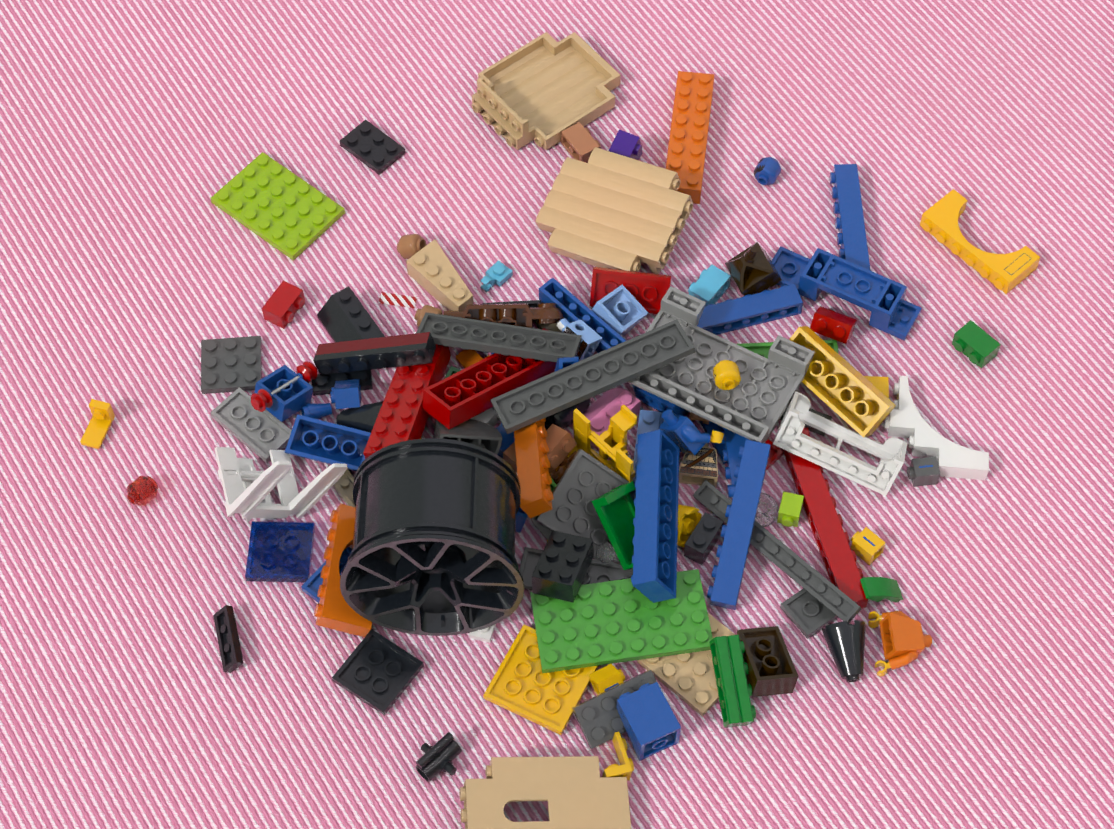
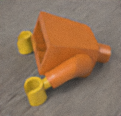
M872 611L868 614V619H876L868 621L870 628H876L880 625L885 660H889L887 663L882 660L875 663V668L879 666L885 668L877 672L878 676L886 675L887 669L891 668L894 670L908 665L918 658V655L924 651L925 647L929 648L932 644L931 635L922 633L921 623L910 618L902 611L885 612L882 615Z

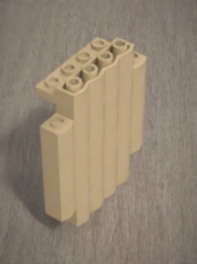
M545 32L478 73L477 92L472 95L471 106L475 113L483 116L486 124L493 126L495 132L505 138L510 147L518 150L535 140L538 147L548 150L561 141V131L578 122L585 126L615 107V96L610 91L620 86L621 75L575 32L559 42Z
M595 147L588 163L569 157L565 159L560 173L556 177L535 222L539 229L552 233L547 244L551 252L600 268L639 272L642 262L648 264L652 273L659 274L668 262L670 253L677 243L678 236L681 234L685 222L693 209V201L690 195L675 191L680 186V178L677 172Z

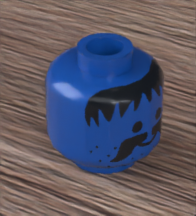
M772 157L762 158L754 170V177L761 185L774 184L781 173L779 162Z

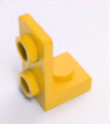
M91 399L88 406L92 413V418L80 442L81 445L99 449L115 418V414L110 403Z
M615 732L612 742L620 765H609L604 769L602 777H627V780H630L632 771H634V764L632 759L627 756L625 738H621L620 732Z

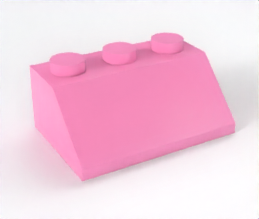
M613 388L605 392L589 406L583 415L591 421V430L600 435L605 430H608L610 418L621 410L622 405H626L638 416L640 413V400L627 389ZM572 423L569 427L574 430V426ZM591 441L590 445H592L596 450H599V448Z

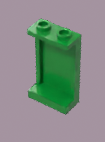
M633 481L620 485L592 501L623 570L633 569L632 556L634 555L633 536L635 529L633 519L635 517V506L629 492L636 489Z

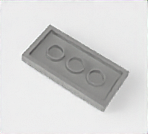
M240 387L210 412L211 417L266 463L271 460L269 451L282 450L286 447L292 432L289 427L269 411L260 412L255 410L251 405V396Z

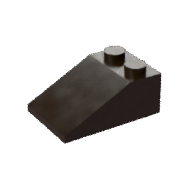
M779 627L737 630V635H739L740 641H743L745 652L742 655L743 661L748 665V675H746L747 684H750L752 687L751 697L793 693L799 676Z

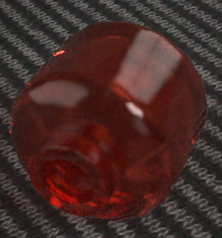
M139 476L127 486V498L133 505L145 506L157 496L158 485L149 476Z

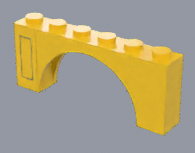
M954 189L922 214L920 226L924 231L933 235L938 242L948 247L953 254L963 259L968 266L978 271L982 277L993 283L997 289L1007 294L1037 269L1040 256L1027 246L1012 253L994 254L980 250L970 244L964 238L958 226V219L965 212L968 200Z

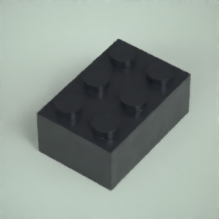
M552 530L532 574L533 593L574 603L594 557L593 539Z

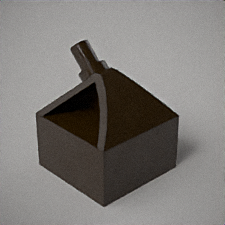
M758 242L725 263L744 296L761 293L782 280L766 251Z

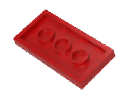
M594 267L589 306L594 307L599 300L623 284L648 313L658 314L661 309V300L670 288L671 276Z

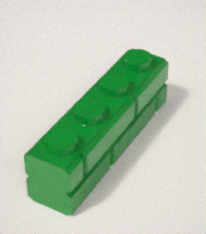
M739 635L715 637L709 643L724 728L749 725L756 718V709L754 705H751L750 701L752 687L750 684H747L748 665L743 661L742 655L745 652L744 643L740 641Z

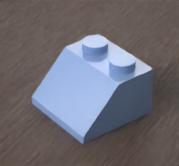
M623 284L599 300L591 310L622 337L630 332L648 314L645 308Z

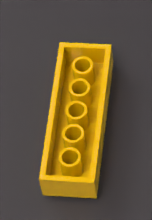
M808 326L798 327L789 340L815 351L802 383L863 438L871 436L896 405Z

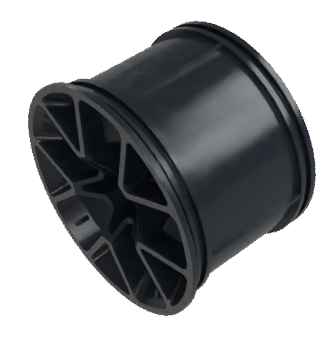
M429 438L403 441L384 447L367 457L358 467L354 477L353 501L356 511L353 549L340 577L341 593L348 605L362 617L380 626L404 633L429 636L470 633L488 628L510 616L520 605L524 594V581L515 558L516 514L520 507L521 487L514 469L503 458L485 448L450 439Z

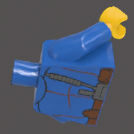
M671 409L664 411L661 415L664 421L659 426V429L680 448V452L695 456L706 443H722L724 436L722 432L712 431L711 436L709 433H701L688 417L674 414Z

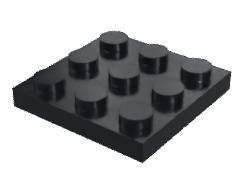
M371 629L334 674L332 681L385 716L424 667V664Z

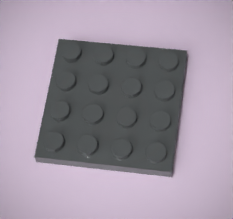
M579 449L552 492L554 497L552 500V510L538 515L535 520L551 531L554 530L593 539V559L608 562L615 551L592 501L629 481L582 449ZM636 489L629 492L633 502L636 498Z

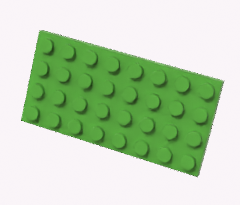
M699 569L677 572L676 598L654 603L633 586L631 578L581 585L574 603L530 592L542 673L711 650L709 641L713 637Z

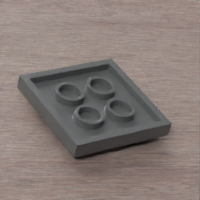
M261 336L201 340L202 394L234 392L239 387L243 391L255 390L256 382L262 379Z

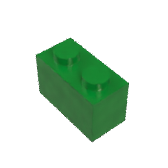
M971 320L954 334L952 345L957 351L962 352L973 364L978 365L981 369L997 356L1001 345Z

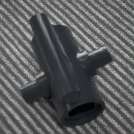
M450 732L446 733L434 746H430L427 743L421 746V750L425 754L416 761L417 765L415 768L428 782L441 771L447 772L450 775H454L457 771V768L452 765V761L462 750L456 741L453 740L454 736Z

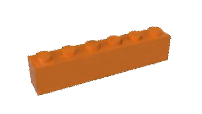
M546 418L514 431L517 476L521 487L520 508L529 518L552 510V500L554 499L550 487L552 479L549 474L551 466L547 456L549 447L546 443V437L548 436L544 423Z

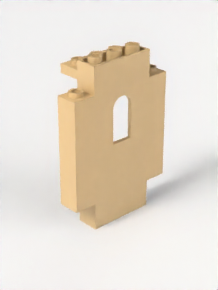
M598 756L491 757L490 764L486 765L485 769L486 779H465L464 786L460 787V801H464V809H461L460 817L461 823H465V829H631L627 777H600ZM547 801L549 821L513 822L505 817L504 807L509 802Z

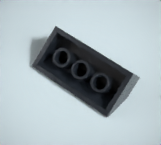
M349 286L331 295L317 314L318 319L335 342L385 337Z

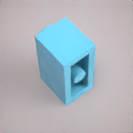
M711 264L707 270L704 269L697 282H693L688 289L689 295L705 301V306L715 304L730 287L731 275Z

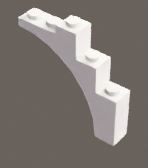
M900 375L898 383H894L893 395H897V400L893 402L896 406L884 421V428L888 429L887 437L909 438L908 448H912V456H936L941 477L986 480L989 472V452L972 450L958 445L930 427L913 403L909 391L908 376Z

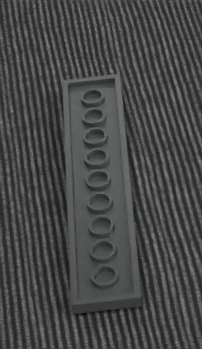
M676 319L491 399V403L506 433L509 434L695 353V348Z

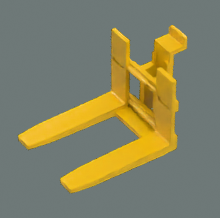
M622 405L621 410L610 418L608 430L598 435L591 430V421L576 408L573 411L574 440L577 442V445L568 454V457L573 452H578L579 449H582L627 481H633L635 477V471L633 470L634 462L628 457L627 431L637 424V416L626 405ZM591 441L599 448V454L590 448Z

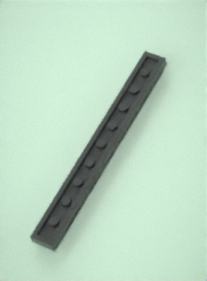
M705 480L692 496L727 524L728 517H725L727 505L732 504V501ZM755 521L750 544L842 621H848L849 624L862 608Z

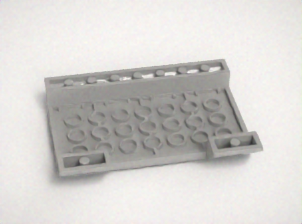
M670 286L661 300L660 311L646 332L677 319L693 344L695 353L633 379L628 383L751 441L760 443L767 441L789 405L795 391L801 385L815 351L778 335L769 349L767 359L698 327L697 325L706 302ZM722 360H730L738 365L741 381L732 390H721L715 385L713 368Z

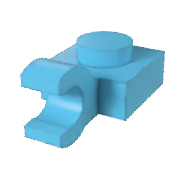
M497 261L485 272L486 276L481 279L483 283L481 288L487 292L495 284L500 287L513 276V271L500 261Z

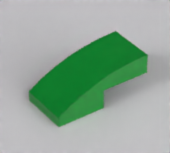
M864 577L860 579L867 599L875 602L887 599L895 603L903 600L897 580L883 577Z

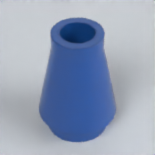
M306 403L305 406H301L302 416L319 420L325 416L332 415V408L330 403Z

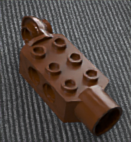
M528 303L468 304L464 311H444V315L528 328H532V319H538L539 324L557 323V319L563 318L561 311L556 308V303H538L537 308H530Z

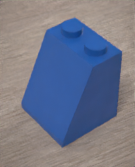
M657 682L644 684L638 691L633 693L626 692L617 699L616 708L639 761L679 743L681 726Z

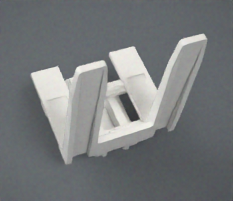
M216 447L214 449L219 468L218 476L222 482L226 500L227 517H232L235 513H241L242 519L246 520V522H249L252 518H260L261 522H265L274 518H287L289 515H296L297 519H301L348 469L347 464L333 463L299 493L290 454L285 453V450H270L269 454L272 465L265 471H256L253 459L237 458L235 448ZM276 485L281 504L272 503L270 492Z

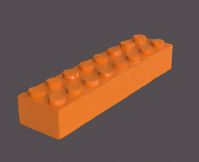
M678 71L666 169L678 173L680 186L675 191L690 195L693 204H700L715 74Z

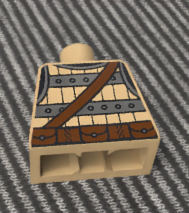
M706 443L695 456L685 453L679 468V483L701 486L707 480L717 488L718 466L716 449L708 448L709 443Z

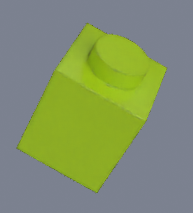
M783 491L777 523L787 527H797L804 496Z

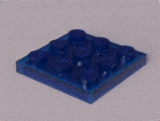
M252 521L245 573L246 581L305 583L310 578L315 524Z

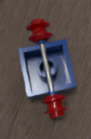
M305 361L303 365L297 366L295 373L284 365L256 382L255 392L251 395L252 407L260 412L269 411L281 422L301 410V406L311 403L313 387L309 383L311 379L317 378L316 366Z

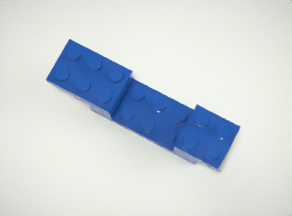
M780 246L772 259V263L782 279L777 285L789 286L795 284L800 295L813 301L817 300L823 290L871 311L870 326L905 341L921 313V307L904 300L907 286L817 248L812 258L809 259Z

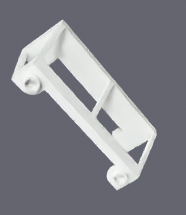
M795 391L779 426L773 445L886 496L904 464L908 442L891 437L884 444H881L868 437L863 438L859 433L809 411L811 406L809 398ZM805 424L837 438L836 447L833 448L803 434L802 431ZM842 441L881 458L878 466H872L840 451Z

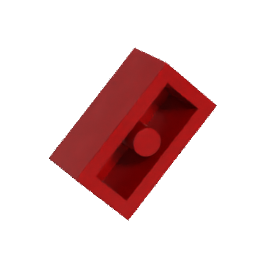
M283 280L262 307L264 320L284 329L288 323L292 322L295 313L305 304L303 290Z
M820 306L814 313L810 329L815 333L846 344L852 337L857 319Z

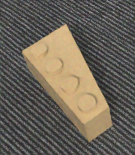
M435 239L406 261L408 275L449 311H464L468 304H474L472 293Z

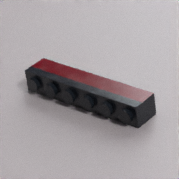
M430 332L325 343L318 345L313 361L320 375L432 363L436 344Z

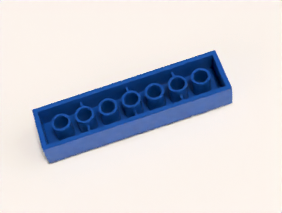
M660 429L638 435V443L636 444L637 462L635 463L637 473L635 480L634 555L632 556L633 574L631 582L636 589L653 603L676 598L680 448Z

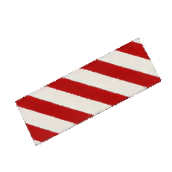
M381 292L378 303L415 308L417 297Z

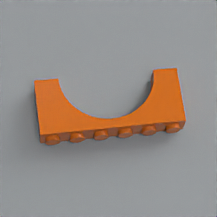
M340 503L330 516L332 528L329 529L327 534L329 547L324 552L326 565L323 566L320 575L323 578V583L318 589L317 597L320 598V601L316 605L314 616L317 617L316 625L365 637L371 630L372 622L359 615L348 605L340 589L339 561L342 552L353 545L356 511L355 507Z

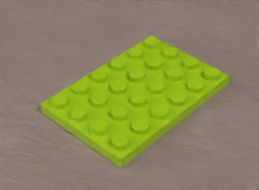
M263 152L210 198L211 203L293 261L345 214V208Z

